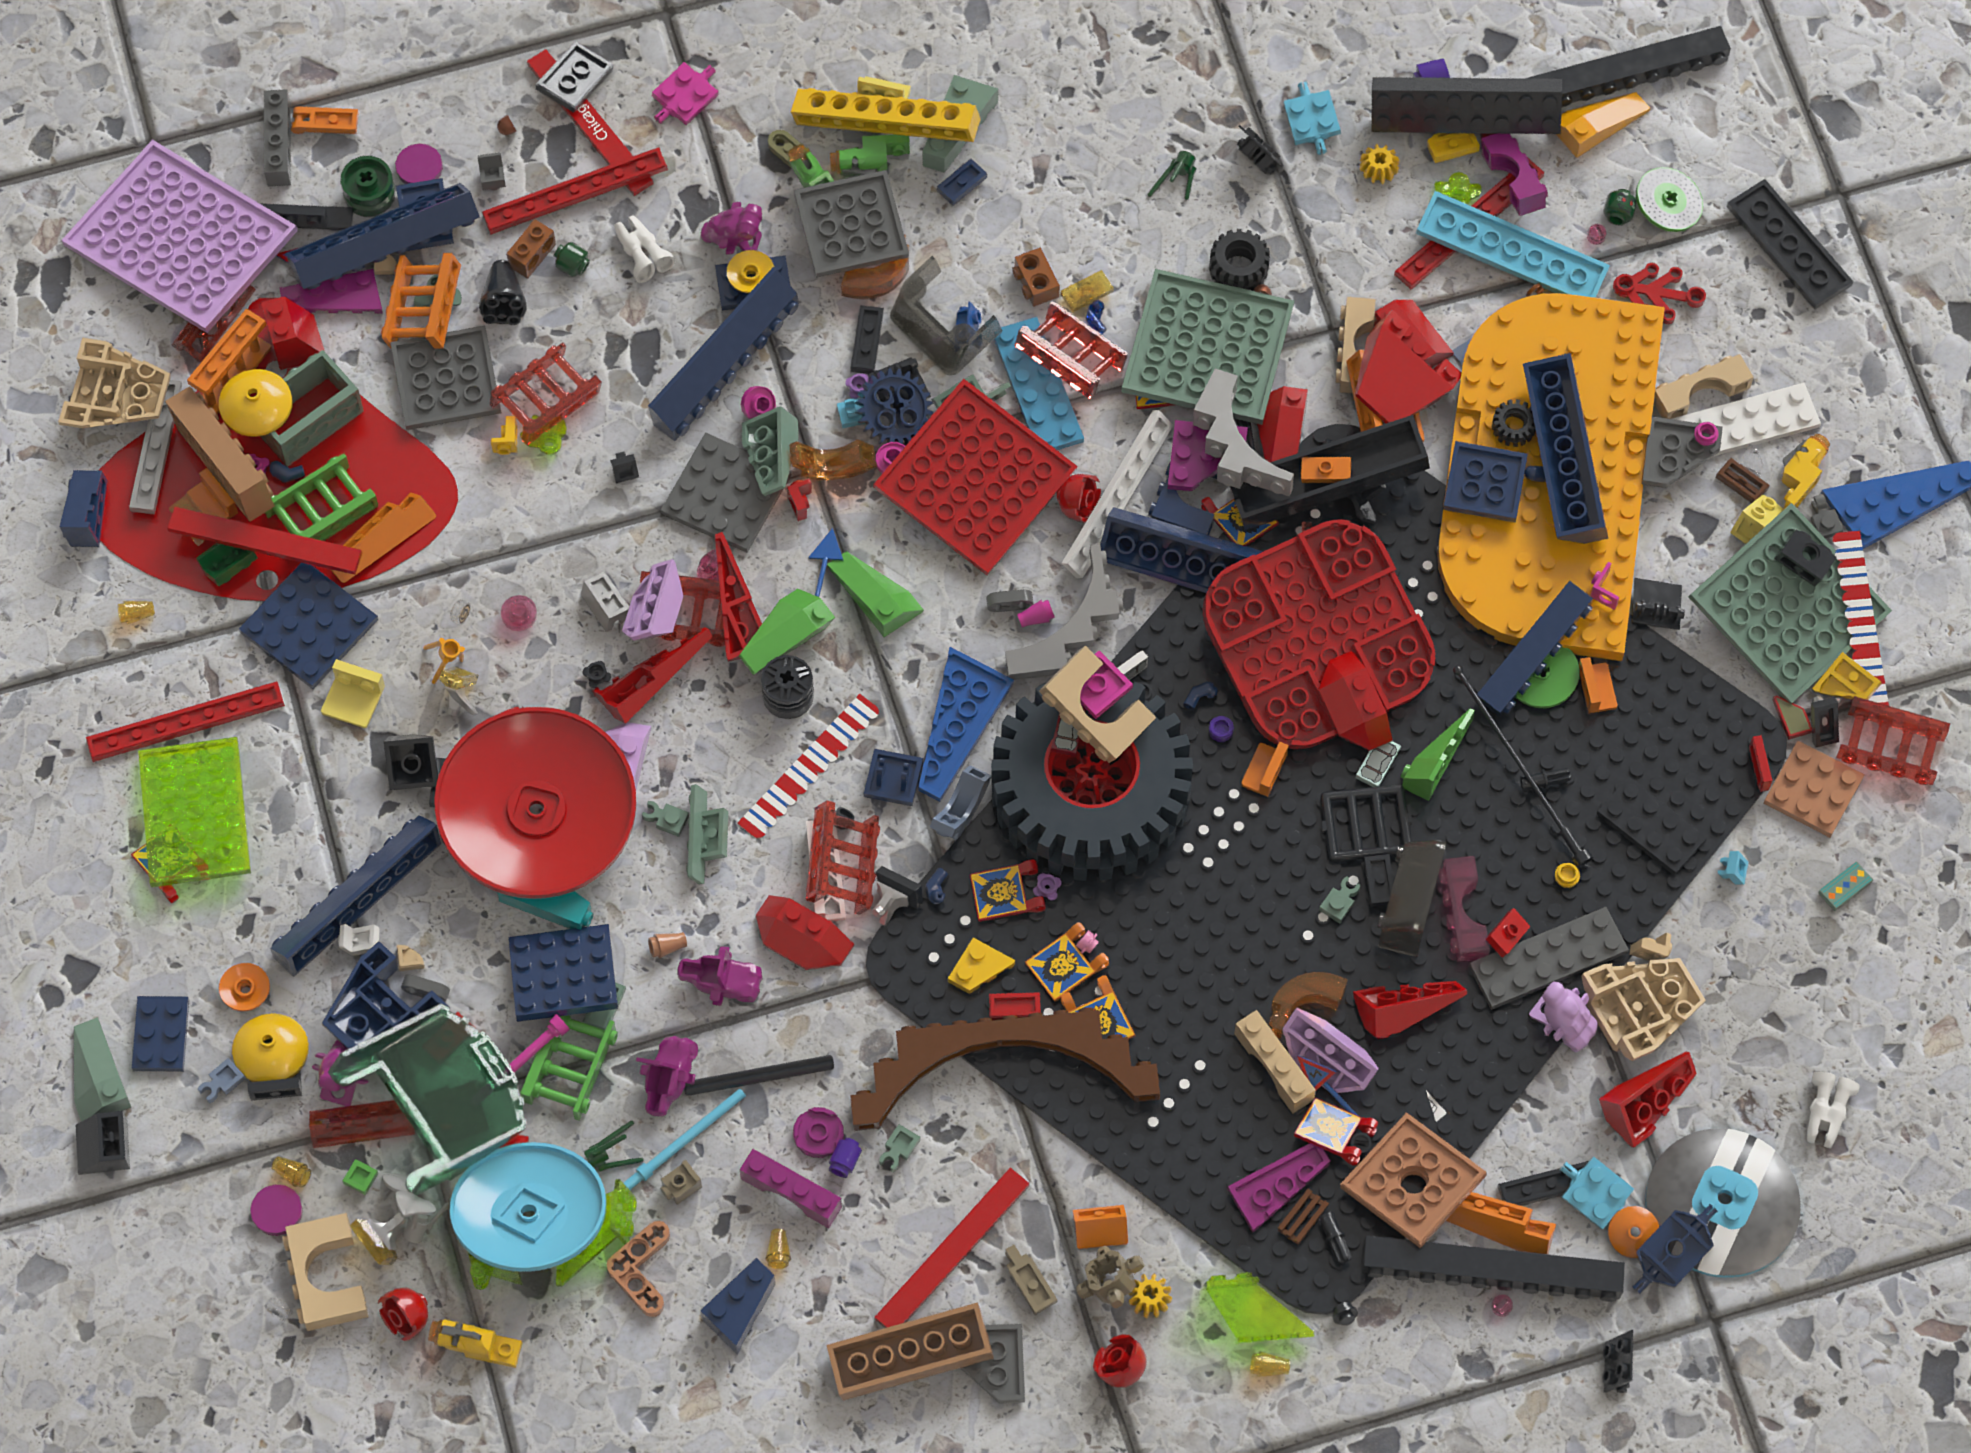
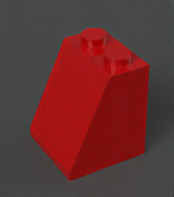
M285 296L261 302L280 370L302 365L310 356L324 350L317 323L312 313Z

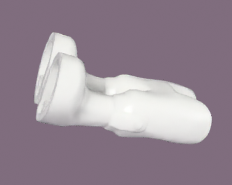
M634 215L628 217L633 232L629 233L622 222L614 225L615 232L623 245L624 251L629 256H632L635 261L633 275L637 282L644 283L650 280L655 272L654 266L661 273L670 270L674 266V256L656 244L654 234L650 233ZM641 248L648 251L652 261L644 254Z
M1814 1072L1812 1084L1817 1087V1097L1810 1106L1811 1113L1807 1129V1142L1814 1144L1819 1129L1827 1132L1824 1147L1831 1148L1842 1122L1846 1119L1845 1105L1849 1097L1858 1094L1860 1085L1846 1077H1839L1834 1102L1829 1106L1828 1101L1835 1084L1836 1075L1827 1072Z

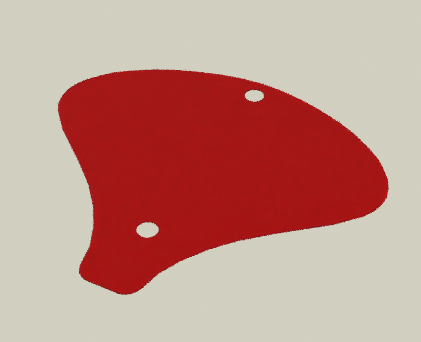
M259 298L249 305L248 310L265 320L261 302L276 298ZM267 324L258 337L269 343L272 349L255 369L266 370L269 363L277 361ZM301 365L294 366V367H291V368H287V372H286V374H285L284 377L287 376V374H288V372H289L290 370H292L293 368H296V367L298 368V367H300ZM327 378L292 404L288 419L275 432L281 435L340 391ZM257 393L250 394V397L256 396ZM361 395L360 398L364 410L361 414L288 466L291 469L302 465L305 477L326 465L331 458L339 457L344 453L349 464V468L345 471L361 492H366L371 488L376 495L377 508L332 535L325 542L344 545L387 502L399 505L409 493L420 495L434 511L436 518L345 583L341 582L330 569L314 566L341 588L388 571L427 547L450 522L458 503V488L450 469L425 444L383 414ZM219 412L217 415L219 418L218 422L220 424L225 423ZM175 424L155 514L132 512L129 508L145 432L120 449L98 470L102 471L107 479L100 541L119 558L146 574L183 588L218 597L265 601L301 563L255 552L258 558L249 567L242 569L230 581L221 586L216 585L205 575L196 558L216 543L168 532L167 529L174 507L200 512L187 496V491L202 482L199 473L207 468L176 429ZM228 427L231 432L230 437L232 440L236 438L240 442L244 455L255 454L256 457L267 458L270 464L273 461H280L285 465L260 436H245ZM269 466L266 467L267 484L274 495L280 494L305 478L302 477L283 483L270 474ZM338 476L325 483L341 505H345L353 500L354 497ZM317 488L305 495L321 518H325L333 513V509ZM296 501L284 508L300 531H304L312 526L313 523ZM236 505L238 513L230 518L231 520L289 533L276 514L268 519L265 513L249 522ZM266 570L273 571L278 576L276 586L269 590L261 589L256 582L257 576Z

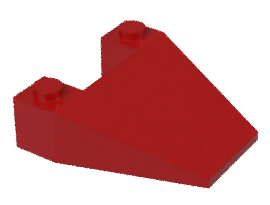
M1393 310L1382 318L1367 336L1355 396L1385 424L1415 415L1438 402L1456 386L1461 378V372L1446 358L1432 369L1403 343L1401 338L1410 325Z

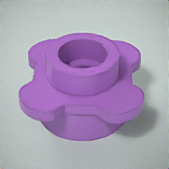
M856 374L847 378L845 384L850 389L849 395L851 398L857 399L859 397L857 393L860 390H865L862 384L868 382L866 374Z
M1048 874L1038 875L1037 887L1033 889L1034 895L1037 897H1047L1050 901L1057 898V889L1061 886V880Z

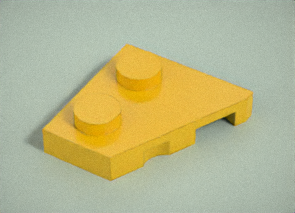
M1438 133L1427 140V147L1435 163L1480 151V145L1474 133Z
M1842 652L1812 689L1820 694L1867 702L1882 683Z
M973 938L949 975L948 982L970 994L980 988L983 983H988L995 979L996 975L1007 968H1013L1015 960Z

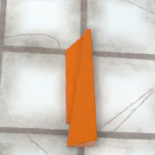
M409 493L399 505L387 502L343 545L362 550L356 574L436 518L434 511L420 495ZM331 570L343 583L355 576Z
M1471 1192L1446 1220L1514 1250L1539 1254L1549 1253L1556 1229V1224L1532 1220L1533 1209Z

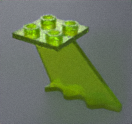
M615 1179L614 1191L605 1194V1219L597 1236L580 1254L556 1266L557 1287H563L615 1239L618 1238L625 1245L630 1241V1236H633L634 1223L632 1215L636 1211L637 1200L620 1179Z
M1252 1273L1236 1274L1234 1276L1235 1279H1226V1275L1210 1276L1209 1281H1206L1203 1285V1291H1207L1235 1336L1236 1344L1315 1337L1314 1331L1257 1284L1259 1278L1252 1277Z

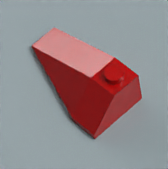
M1686 1051L1615 1086L1599 1098L1606 1121L1630 1147H1636L1652 1135L1656 1129V1122L1662 1115L1666 1116L1670 1111L1668 1106L1676 1096L1680 1097L1696 1076L1697 1072L1690 1052Z

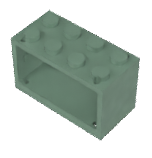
M324 350L310 356L304 364L298 368H293L283 378L291 391L292 404L327 378L340 392L281 435L273 431L260 436L287 467L364 411L359 389Z

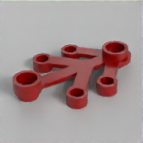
M1648 263L1644 269L1632 276L1622 274L1616 277L1613 282L1614 292L1618 296L1628 297L1632 303L1648 305L1638 295L1644 294L1654 306L1665 307L1664 315L1670 314L1672 318L1664 316V324H1672L1675 320L1676 312L1669 308L1662 298L1687 302L1692 308L1701 307L1706 299V292L1701 287H1692L1688 292L1663 288L1671 282L1678 283L1681 281L1683 271L1679 267L1670 268L1668 273L1648 285L1640 284L1646 278L1654 279L1658 276L1659 266L1656 263ZM1648 269H1654L1656 272L1650 273ZM1677 273L1679 276L1673 277L1671 274ZM1621 285H1626L1628 288H1622ZM1692 298H1698L1699 301H1694Z

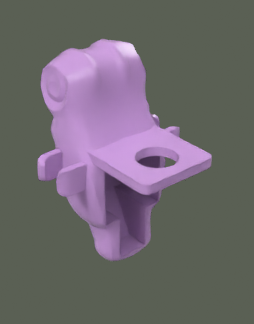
M1552 982L1529 1015L1532 1019L1546 1025L1544 1028L1546 1036L1552 1030H1555L1554 1039L1556 1041L1562 1038L1563 1043L1572 1051L1579 1052L1595 1036L1598 1022L1590 1015V1011L1585 1006L1589 1001L1588 993H1584L1582 998L1578 996V988H1574L1571 991L1565 989L1559 982ZM1544 1004H1546L1544 1007V1013H1542L1541 1008Z

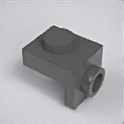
M501 153L478 155L482 191L506 187Z

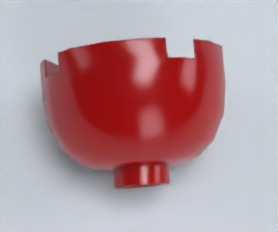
M1072 475L1058 489L1057 500L1059 501L1060 509L1069 519L1086 523L1100 500L1101 489L1097 488L1096 482L1100 481L1095 475Z
M395 1288L381 1296L378 1300V1304L382 1302L383 1308L379 1310V1313L385 1325L394 1335L397 1334V1331L404 1337L401 1338L403 1341H409L417 1336L428 1322V1303L426 1298L421 1293H417L410 1288Z
M1121 1334L1109 1340L1111 1344L1106 1349L1101 1347L1098 1350L1093 1365L1095 1372L1103 1381L1117 1388H1125L1137 1382L1142 1377L1147 1365L1146 1354L1141 1344L1131 1335Z

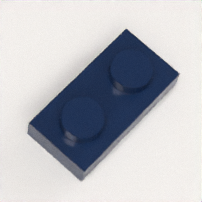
M971 158L937 186V192L954 206L987 179V172Z

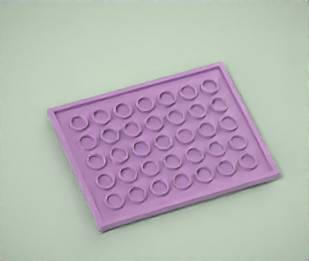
M152 140L61 241L70 250L208 333L298 230L293 223Z

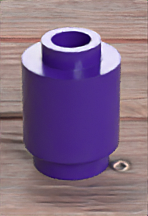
M851 1138L839 1140L829 1160V1171L836 1176L847 1178L853 1172L861 1155L862 1149L859 1147V1143Z

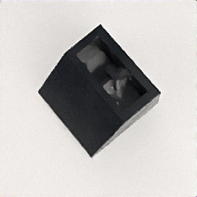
M123 1111L97 1113L75 1125L79 1175L130 1169L128 1121Z

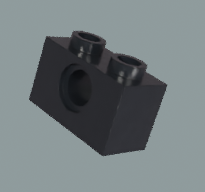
M1796 529L1789 535L1774 559L1815 587L1822 581L1837 557L1832 554L1828 547L1814 542L1809 534ZM1803 552L1808 553L1811 557V560L1805 559L1803 556Z

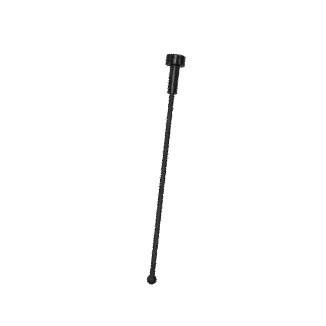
M1455 666L1453 673L1460 677L1560 828V835L1574 854V857L1571 859L1574 865L1580 868L1589 863L1594 858L1589 849L1582 850L1569 828L1564 827L1463 674L1462 667Z

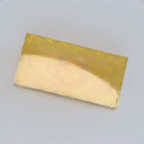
M1100 270L1061 290L1060 295L1073 313L1114 292V288L1103 271Z

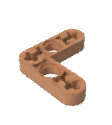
M662 1221L650 1223L607 1261V1270L610 1277L637 1307L649 1317H656L662 1313L664 1301L661 1294L637 1268L669 1241V1227ZM663 1229V1238L655 1237L651 1240L653 1247H650L644 1237H647L649 1241L654 1237L653 1230L661 1231ZM636 1244H641L645 1246L646 1251L642 1256L637 1257L631 1253L632 1247ZM625 1253H627L629 1259H630L632 1262H634V1263L630 1264V1261L627 1260V1261L623 1264V1268H624L623 1271H620V1270H618V1269L615 1270V1271H613V1270L615 1269V1268H614V1263H615V1262H617L618 1264H622V1263L626 1260L625 1255H624ZM633 1279H638L643 1283L641 1290L634 1292L628 1288L629 1282ZM646 1292L651 1301L658 1300L656 1302L657 1308H647V1300L643 1297Z

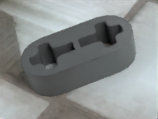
M1026 589L993 592L986 597L987 609L991 612L1025 610L1034 605L1032 591Z
M411 974L405 975L401 985V989L405 992L422 998L432 990L444 1002H446L450 992V988L444 984Z

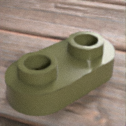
M775 130L768 137L770 151L789 167H791L789 164L790 160L800 157L799 154L807 151V148L787 131ZM778 143L784 144L783 146H777Z

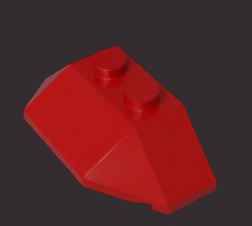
M1352 651L1329 660L1318 692L1338 736L1369 751L1392 742L1386 710L1366 667Z
M769 895L756 914L763 946L805 970L841 966L854 947V943L831 921L790 898Z

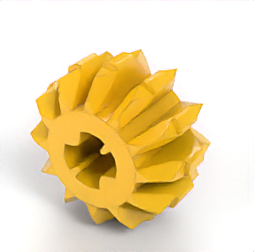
M1377 143L1374 149L1367 147L1365 153L1360 157L1361 163L1359 167L1360 171L1364 172V179L1371 178L1372 184L1379 180L1382 185L1385 183V179L1392 181L1394 175H1397L1399 171L1398 165L1400 162L1399 157L1395 156V149L1388 151L1387 144L1380 148Z
M1154 1273L1149 1280L1145 1274L1141 1275V1282L1135 1280L1136 1285L1128 1295L1131 1296L1129 1305H1136L1134 1310L1136 1314L1143 1310L1145 1318L1149 1317V1312H1153V1315L1157 1318L1159 1317V1310L1163 1312L1168 1310L1166 1304L1172 1302V1297L1168 1295L1171 1293V1287L1164 1286L1166 1283L1164 1278L1156 1281V1274ZM1150 1292L1154 1299H1150L1149 1296H1146V1293Z

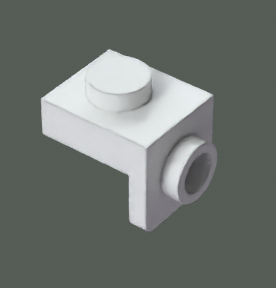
M346 924L340 925V934L338 936L339 948L352 956L365 954L379 941L380 928L374 924L358 928H351Z

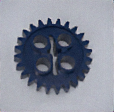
M891 368L886 371L885 375L882 371H879L877 378L873 375L868 378L870 383L864 382L862 384L865 390H860L857 393L862 398L855 402L856 405L861 406L855 412V414L862 415L858 423H865L867 425L863 432L872 431L870 439H873L876 435L879 437L878 444H881L884 440H887V443L895 441L903 444L904 440L908 444L928 421L926 417L933 414V411L927 409L933 402L926 401V398L931 393H923L922 389L925 387V383L918 386L916 383L919 377L917 376L913 380L909 379V371L904 376H902L901 369H898L894 375ZM900 390H904L908 393V400H904L901 398L899 394ZM877 392L884 394L885 402H880L877 399ZM893 404L894 407H898V410L895 411V409L891 408L890 405ZM904 413L912 417V423L905 422L903 419ZM880 416L888 418L889 426H885L880 422ZM895 422H897V425L899 426L898 429L895 427Z

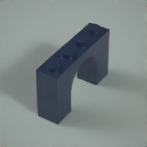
M1169 462L1165 473L1168 477L1165 483H1160L1157 491L1158 501L1151 504L1148 516L1159 521L1210 535L1214 525L1215 514L1186 504L1179 497L1177 490L1168 489ZM1217 474L1211 478L1217 479Z

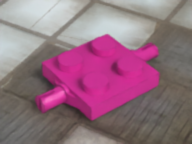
M683 62L652 92V97L663 108L654 116L655 120L661 124L671 115L678 118L685 125L691 122L718 96V90L708 82V79L716 73L714 67L708 65L705 70L699 73Z

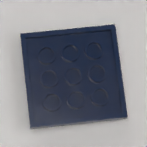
M300 563L239 628V632L306 685L314 689L332 670L335 660H341L379 619L374 612L314 566Z
M609 924L582 927L581 930L573 928L508 937L517 1022L552 1018L556 1014L560 1017L618 1009Z

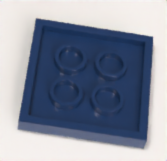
M1455 441L1443 510L1516 523L1528 454Z

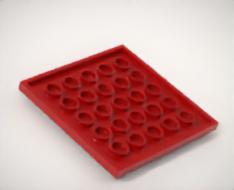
M963 378L876 480L873 488L988 576L1057 494L1063 482L1073 475L1078 466Z

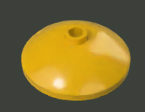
M261 369L247 370L235 375L225 384L219 397V410L223 421L230 429L245 436H262L277 430L288 419L292 409V395L287 383L277 374ZM257 393L255 397H250V394Z
M276 1013L263 1014L246 1022L237 1032L232 1044V1056L236 1067L244 1074L245 1078L252 1082L294 1077L304 1066L309 1053L308 1038L302 1026L291 1017ZM272 1039L271 1043H264L265 1040Z

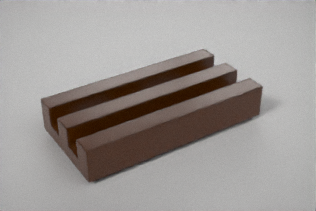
M1730 458L1715 477L1750 503L1761 497L1770 486L1733 458ZM1729 467L1736 470L1738 473H1740L1745 478L1750 480L1752 483L1757 485L1760 489L1758 490L1756 487L1747 482L1745 478L1734 473L1732 470L1729 469Z
M1307 1189L1279 1225L1277 1231L1299 1245L1318 1221L1319 1217L1328 1208L1329 1203L1321 1200L1320 1196L1317 1194L1315 1196L1310 1189ZM1310 1199V1204L1299 1216V1218L1296 1220L1293 1226L1289 1229V1231L1286 1230V1227L1293 1220L1296 1214L1300 1211V1209L1303 1207L1306 1201ZM1315 1205L1320 1206L1297 1237L1293 1235Z

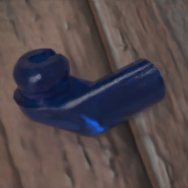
M1095 300L1089 305L1085 317L1086 322L1097 336L1103 335L1107 330L1100 321L1105 308L1104 303L1100 300Z

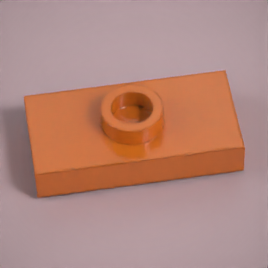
M1351 457L1302 458V483H1336L1351 478Z

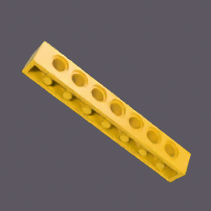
M798 88L791 109L796 125L974 142L981 119L976 105L969 103L957 104L947 101L915 100L899 96L884 97L878 94L863 95L857 92L842 93L835 90L822 91L814 88Z

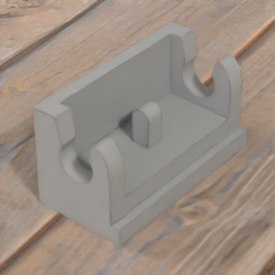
M605 571L583 582L581 596L605 632L612 630L613 624L617 620L621 624L626 620L629 606Z

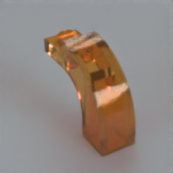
M909 258L882 263L874 268H859L845 271L841 283V296L865 300L888 294L897 288L906 277L909 270Z
M858 439L843 447L827 450L816 449L797 441L789 445L792 467L800 469L801 477L814 480L845 479L861 475L876 468L874 445Z
M1311 972L1299 975L1284 984L1276 993L1271 1006V1010L1274 1012L1269 1026H1272V1031L1276 1037L1281 1039L1283 1027L1293 1011L1301 1005L1318 1003L1337 1010L1345 993L1348 979L1326 972Z

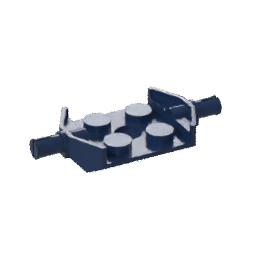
M1709 1204L1697 1216L1675 1210L1636 1251L1643 1274L1632 1288L1636 1290L1643 1283L1637 1290L1639 1294L1653 1282L1675 1288L1710 1249L1714 1247L1707 1224L1715 1213L1718 1212L1717 1209L1714 1208L1707 1215L1713 1208ZM1678 1241L1682 1244L1683 1251L1680 1255L1674 1256L1669 1253L1668 1244L1670 1242Z

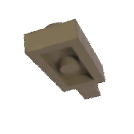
M1014 1244L1006 1248L1005 1255L1010 1261L1006 1265L1008 1272L1033 1313L1037 1315L1056 1304L1058 1299L1033 1259L1027 1254L1021 1256Z

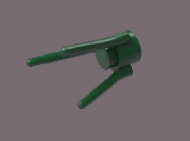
M1180 151L1176 159L1172 160L1170 166L1148 192L1147 196L1151 197L1174 169L1170 182H1174L1178 174L1182 176L1188 174L1184 197L1185 200H1188L1193 176L1197 170L1193 166L1196 161L1195 156L1188 151Z
M629 1121L584 1151L588 1163L594 1169L598 1167L601 1172L608 1168L644 1161V1158L640 1157L605 1163L609 1159L606 1150L627 1138L626 1134L618 1138L616 1137L631 1127L634 1121Z

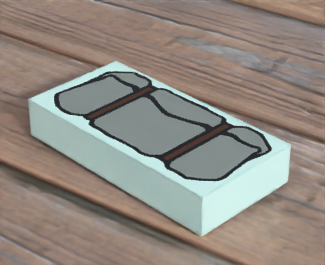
M1389 742L1370 750L1356 774V779L1372 787H1379L1401 746L1394 742Z

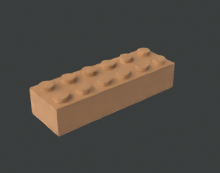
M189 386L165 401L176 429L233 499L249 522L275 507L271 499L274 494L267 484L268 479L261 469L258 471L255 469L256 464L249 454H243L242 451L244 450L240 442L236 438L232 440L228 427L225 423L220 424L218 422L219 418L212 407L208 409L205 406L207 403L200 392L195 393Z
M978 1302L826 1345L838 1393L843 1401L994 1358Z

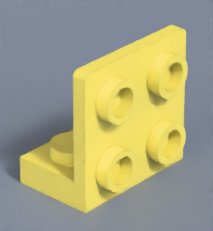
M867 76L865 78L859 77L857 81L858 93L863 95L878 94L884 97L899 96L908 99L911 91V86Z
M1762 495L1742 511L1730 533L1747 544L1779 515L1784 508L1776 504L1774 499Z
M336 659L332 667L335 679L322 706L321 713L337 720L367 728L385 688L383 676L380 673Z

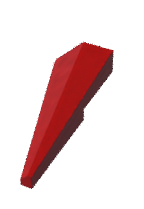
M723 532L715 534L726 659L729 662L741 659L739 657L740 653L760 628L762 622Z
M704 627L701 629V632L690 640L687 638L680 641L681 646L670 652L665 649L634 666L633 670L621 679L618 676L613 678V684L602 690L597 687L592 692L615 719L626 724L713 636L709 629Z

